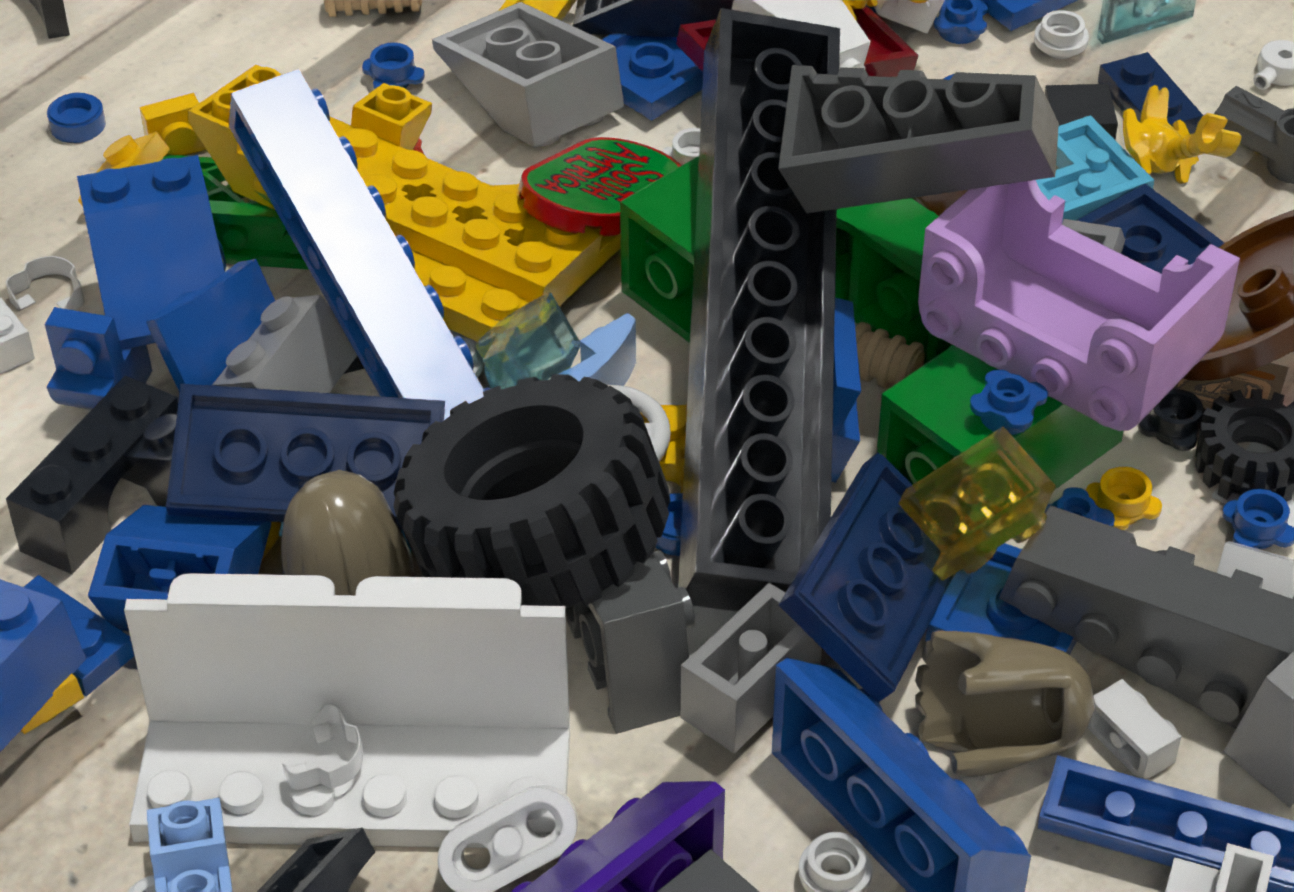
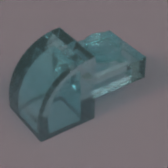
M549 292L498 322L480 338L475 347L485 364L484 371L490 387L494 388L500 385L502 389L517 385V380L536 376L540 381L548 380L553 374H559L571 368L580 348V340L552 293Z

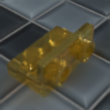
M1003 426L907 488L898 504L941 551L932 571L943 581L961 569L967 574L978 570L991 559L997 547L1010 539H1013L1016 543H1021L1033 536L1047 520V515L1044 512L1056 485Z

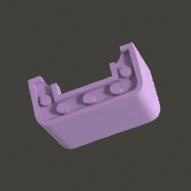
M1036 180L968 190L925 228L918 304L924 326L935 337L947 341L992 367L1019 375L1029 383L1038 382L1047 389L1049 397L1090 417L1099 424L1117 431H1129L1136 427L1221 339L1225 330L1240 260L1239 257L1210 244L1191 265H1188V260L1176 255L1163 268L1161 274L1062 225L1065 200L1056 195L1048 200L1040 191Z

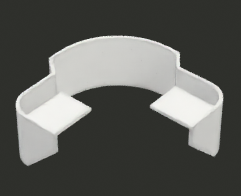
M45 256L31 260L25 264L24 270L10 276L6 280L10 302L18 311L36 302L29 294L17 300L14 295L30 288L31 281L46 275H62L70 278L74 291L70 297L56 303L60 308L76 310L84 304L82 287L77 279L75 266L70 261L61 257Z
M325 704L310 720L312 731L317 744L335 739L329 722L338 723L342 727L346 740L358 744L355 754L345 764L331 770H326L320 766L308 769L306 762L287 768L283 763L282 767L285 777L292 789L304 790L320 784L332 789L350 781L360 770L363 761L360 733L357 726L346 724L341 709L337 705Z

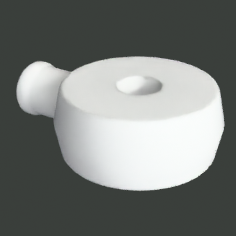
M1275 40L1263 46L1257 59L1259 73L1253 78L1254 84L1258 89L1266 90L1271 84L1280 86L1294 85V42Z

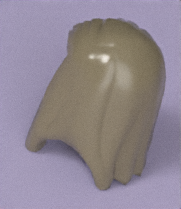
M342 470L318 475L307 481L291 499L282 529L283 575L324 576L333 582L335 595L356 596V589L359 583L369 577H415L409 546L393 512L378 486L368 481L362 475Z
M935 631L932 632L931 640L926 642V646L922 651V658L926 664L917 667L915 682L920 691L915 695V707L925 717L918 725L919 737L922 741L953 752L951 753V770L954 775L965 777L991 775L1038 759L1063 753L1072 746H1075L1083 737L1095 710L1091 678L1079 662L1062 650L1039 643L973 632Z

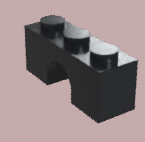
M124 376L6 498L20 552L73 575L104 541L106 534L111 531L108 507L111 495L119 480L122 478L145 488L126 455L144 437V431L150 423L164 414L177 415V396Z

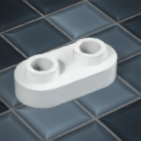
M536 785L528 787L460 823L447 834L439 848L438 868L443 880L455 892H494L556 859L572 844L576 835L578 817L575 806L570 798L561 790L547 785ZM546 809L554 816L555 828L550 833L540 835L530 829L528 815L533 810ZM473 843L484 845L490 853V863L481 869L470 867L464 859V849L466 846Z

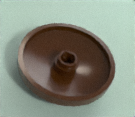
M1294 210L1268 219L1218 247L1240 258L1225 330L1221 339L1182 379L1193 381L1223 379L1257 369L1294 351Z

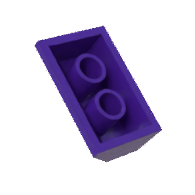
M715 781L662 782L641 799L633 798L627 801L616 812L609 824L588 840L580 839L571 844L563 852L557 864L533 882H523L511 892H657L710 849L723 859L725 789Z

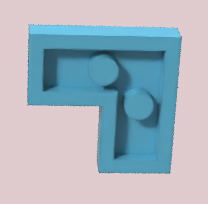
M1091 115L1059 126L1056 166L1059 169L1056 170L1055 177L1036 180L1040 191L1048 200L1054 195L1065 200L1063 220L1075 221L1145 183L1152 189L1154 186V179Z

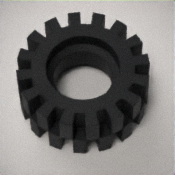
M1251 389L1250 398H1244L1241 390L1230 392L1228 402L1220 396L1213 401L1212 409L1206 408L1200 426L1195 466L1198 473H1204L1203 482L1208 488L1219 483L1218 495L1228 500L1233 492L1241 496L1243 493L1254 489L1275 492L1283 497L1286 502L1292 500L1294 492V401L1288 406L1283 405L1285 395L1274 392L1271 400L1262 398L1263 389ZM1237 443H1261L1274 449L1275 452H1252L1240 447Z

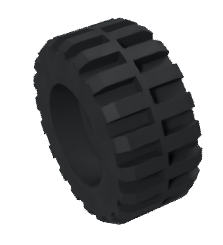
M553 374L550 380L542 381L534 376L517 380V385L502 389L499 385L482 392L484 397L470 404L465 400L452 408L450 416L443 422L435 421L423 432L422 443L413 444L405 455L393 492L395 496L393 506L396 517L424 577L510 579L515 581L521 588V605L565 606V608H568L580 602L587 606L602 598V591L612 584L617 587L622 585L633 575L634 565L637 562L645 563L653 553L657 544V538L662 536L669 516V487L639 409L633 406L631 399L612 386H607L599 380L585 376L580 381H577V379L569 374Z

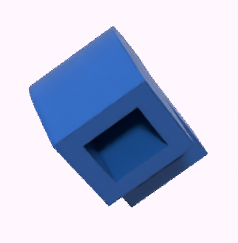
M54 307L44 324L56 371L47 385V390L51 399L57 404L92 410L124 376L146 384L153 371L147 345L121 350L114 317Z

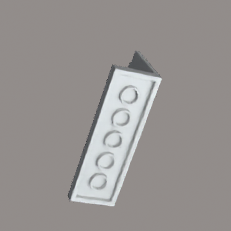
M196 573L183 574L175 578L170 585L167 600L126 599L124 612L150 721L129 823L133 842H149L148 809L166 807L180 801H202L220 797L226 843L302 845L307 839L363 827L372 846L440 847L444 838L455 826L528 787L547 785L557 788L567 795L570 713L565 606L521 605L520 586L515 581L504 578L374 576L361 581L357 586L356 596L335 595L333 582L327 577L318 575ZM325 704H335L341 709L346 724L354 725L358 728L363 752L361 768L350 781L332 789L320 784L304 790H294L288 785L282 767L283 763L287 768L306 762L308 769L320 766L326 770H331L349 761L357 750L358 744L348 742L342 727L336 722H329L335 739L317 744L310 720ZM535 809L528 815V825L533 832L544 835L550 833L555 828V819L548 810ZM473 843V844H470V845L466 846L465 848H486V847H485L484 845H482V844H479V843Z

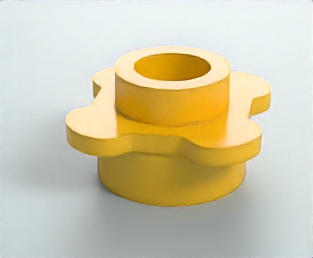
M1126 466L1109 469L1102 475L1100 483L1092 482L1086 487L1089 497L1093 499L1099 508L1108 509L1114 514L1115 522L1113 527L1126 530L1129 525L1136 523L1140 519L1153 520L1161 514V500L1151 496V480L1138 469Z

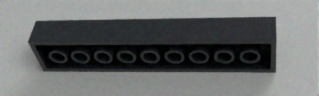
M725 8L720 9L704 49L678 588L684 587L687 590L692 606L739 611L768 583L786 593L831 518L837 209L806 213L779 171V161L792 65L813 66L817 74L838 75L840 66V28Z

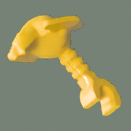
M1156 85L1149 87L1143 104L1140 122L1137 120L1133 109L1129 108L1123 112V136L1126 150L1149 175L1151 173L1161 174L1175 171L1176 181L1180 184L1188 182L1191 166L1199 161V155L1208 154L1222 158L1230 157L1236 152L1242 138L1238 132L1224 129L1228 121L1226 117L1206 113L1201 117L1197 124L1196 132L1193 134L1189 133L1186 124L1182 120L1175 121L1173 126L1168 124L1169 91L1166 87L1160 90Z

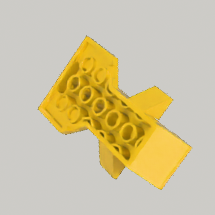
M254 65L188 111V122L232 190L275 210L229 128L231 93L281 75L275 69ZM383 83L353 105L351 125L333 117H330L329 122L338 138L344 136L352 145L358 163L357 171L365 185H373L378 190L385 206L386 221L394 235L400 234L407 240L414 256V269L424 286L431 285L437 292L443 306V320L447 327L456 333L505 355H509L621 248V233L614 236L599 235L601 227L586 226L585 233L578 232L575 234L551 227L532 217L523 207L524 199H518L517 195L519 184L489 185L478 180L470 173L456 171L428 159L421 152L413 150L431 115L432 103L412 95L403 87Z

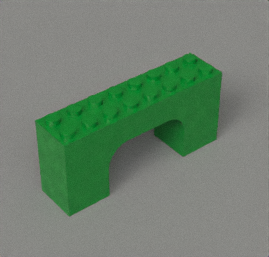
M699 156L620 201L621 292L688 343H690ZM912 198L837 209L835 298L853 302L855 323H868L871 326L872 332L880 328L887 330L891 339L896 335L904 336L907 345L914 341L923 344L925 360L922 367L881 395L877 452L882 454L969 540L970 544L965 552L967 554L977 534L989 538L1122 442L1124 431L1105 427L1049 396L1045 404L1035 408L1033 423L1024 432L1004 435L988 429L982 423L980 416L975 415L971 411L970 399L972 395L981 393L986 386V374L999 369L932 335L924 326L919 312L918 299L925 228L939 216Z

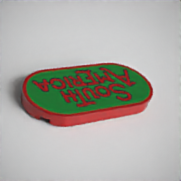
M609 137L589 138L525 169L521 175L517 195L518 199H524L523 207L532 217L551 227L575 234L578 232L585 233L586 226L601 227L599 235L614 236L621 233L620 201L682 165L666 153L638 142Z

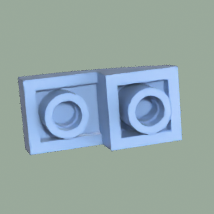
M626 313L606 326L595 329L590 335L580 340L581 363L567 368L559 374H569L577 379V381H580L585 376L599 380L606 385L624 386L636 364V319L629 313Z
M220 797L202 801H180L170 806L147 810L150 857L156 892H233Z

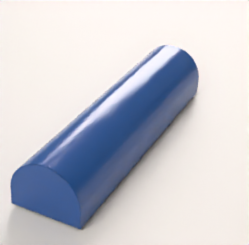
M1057 755L1039 815L1038 829L1172 867L1174 857L1220 870L1227 843L1274 856L1266 892H1294V820Z

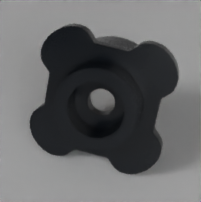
M1172 389L1138 424V430L1147 437L1155 436L1163 444L1172 446L1177 450H1191L1196 446V436L1200 431L1203 414L1206 409L1203 408L1201 400L1193 393L1183 389Z

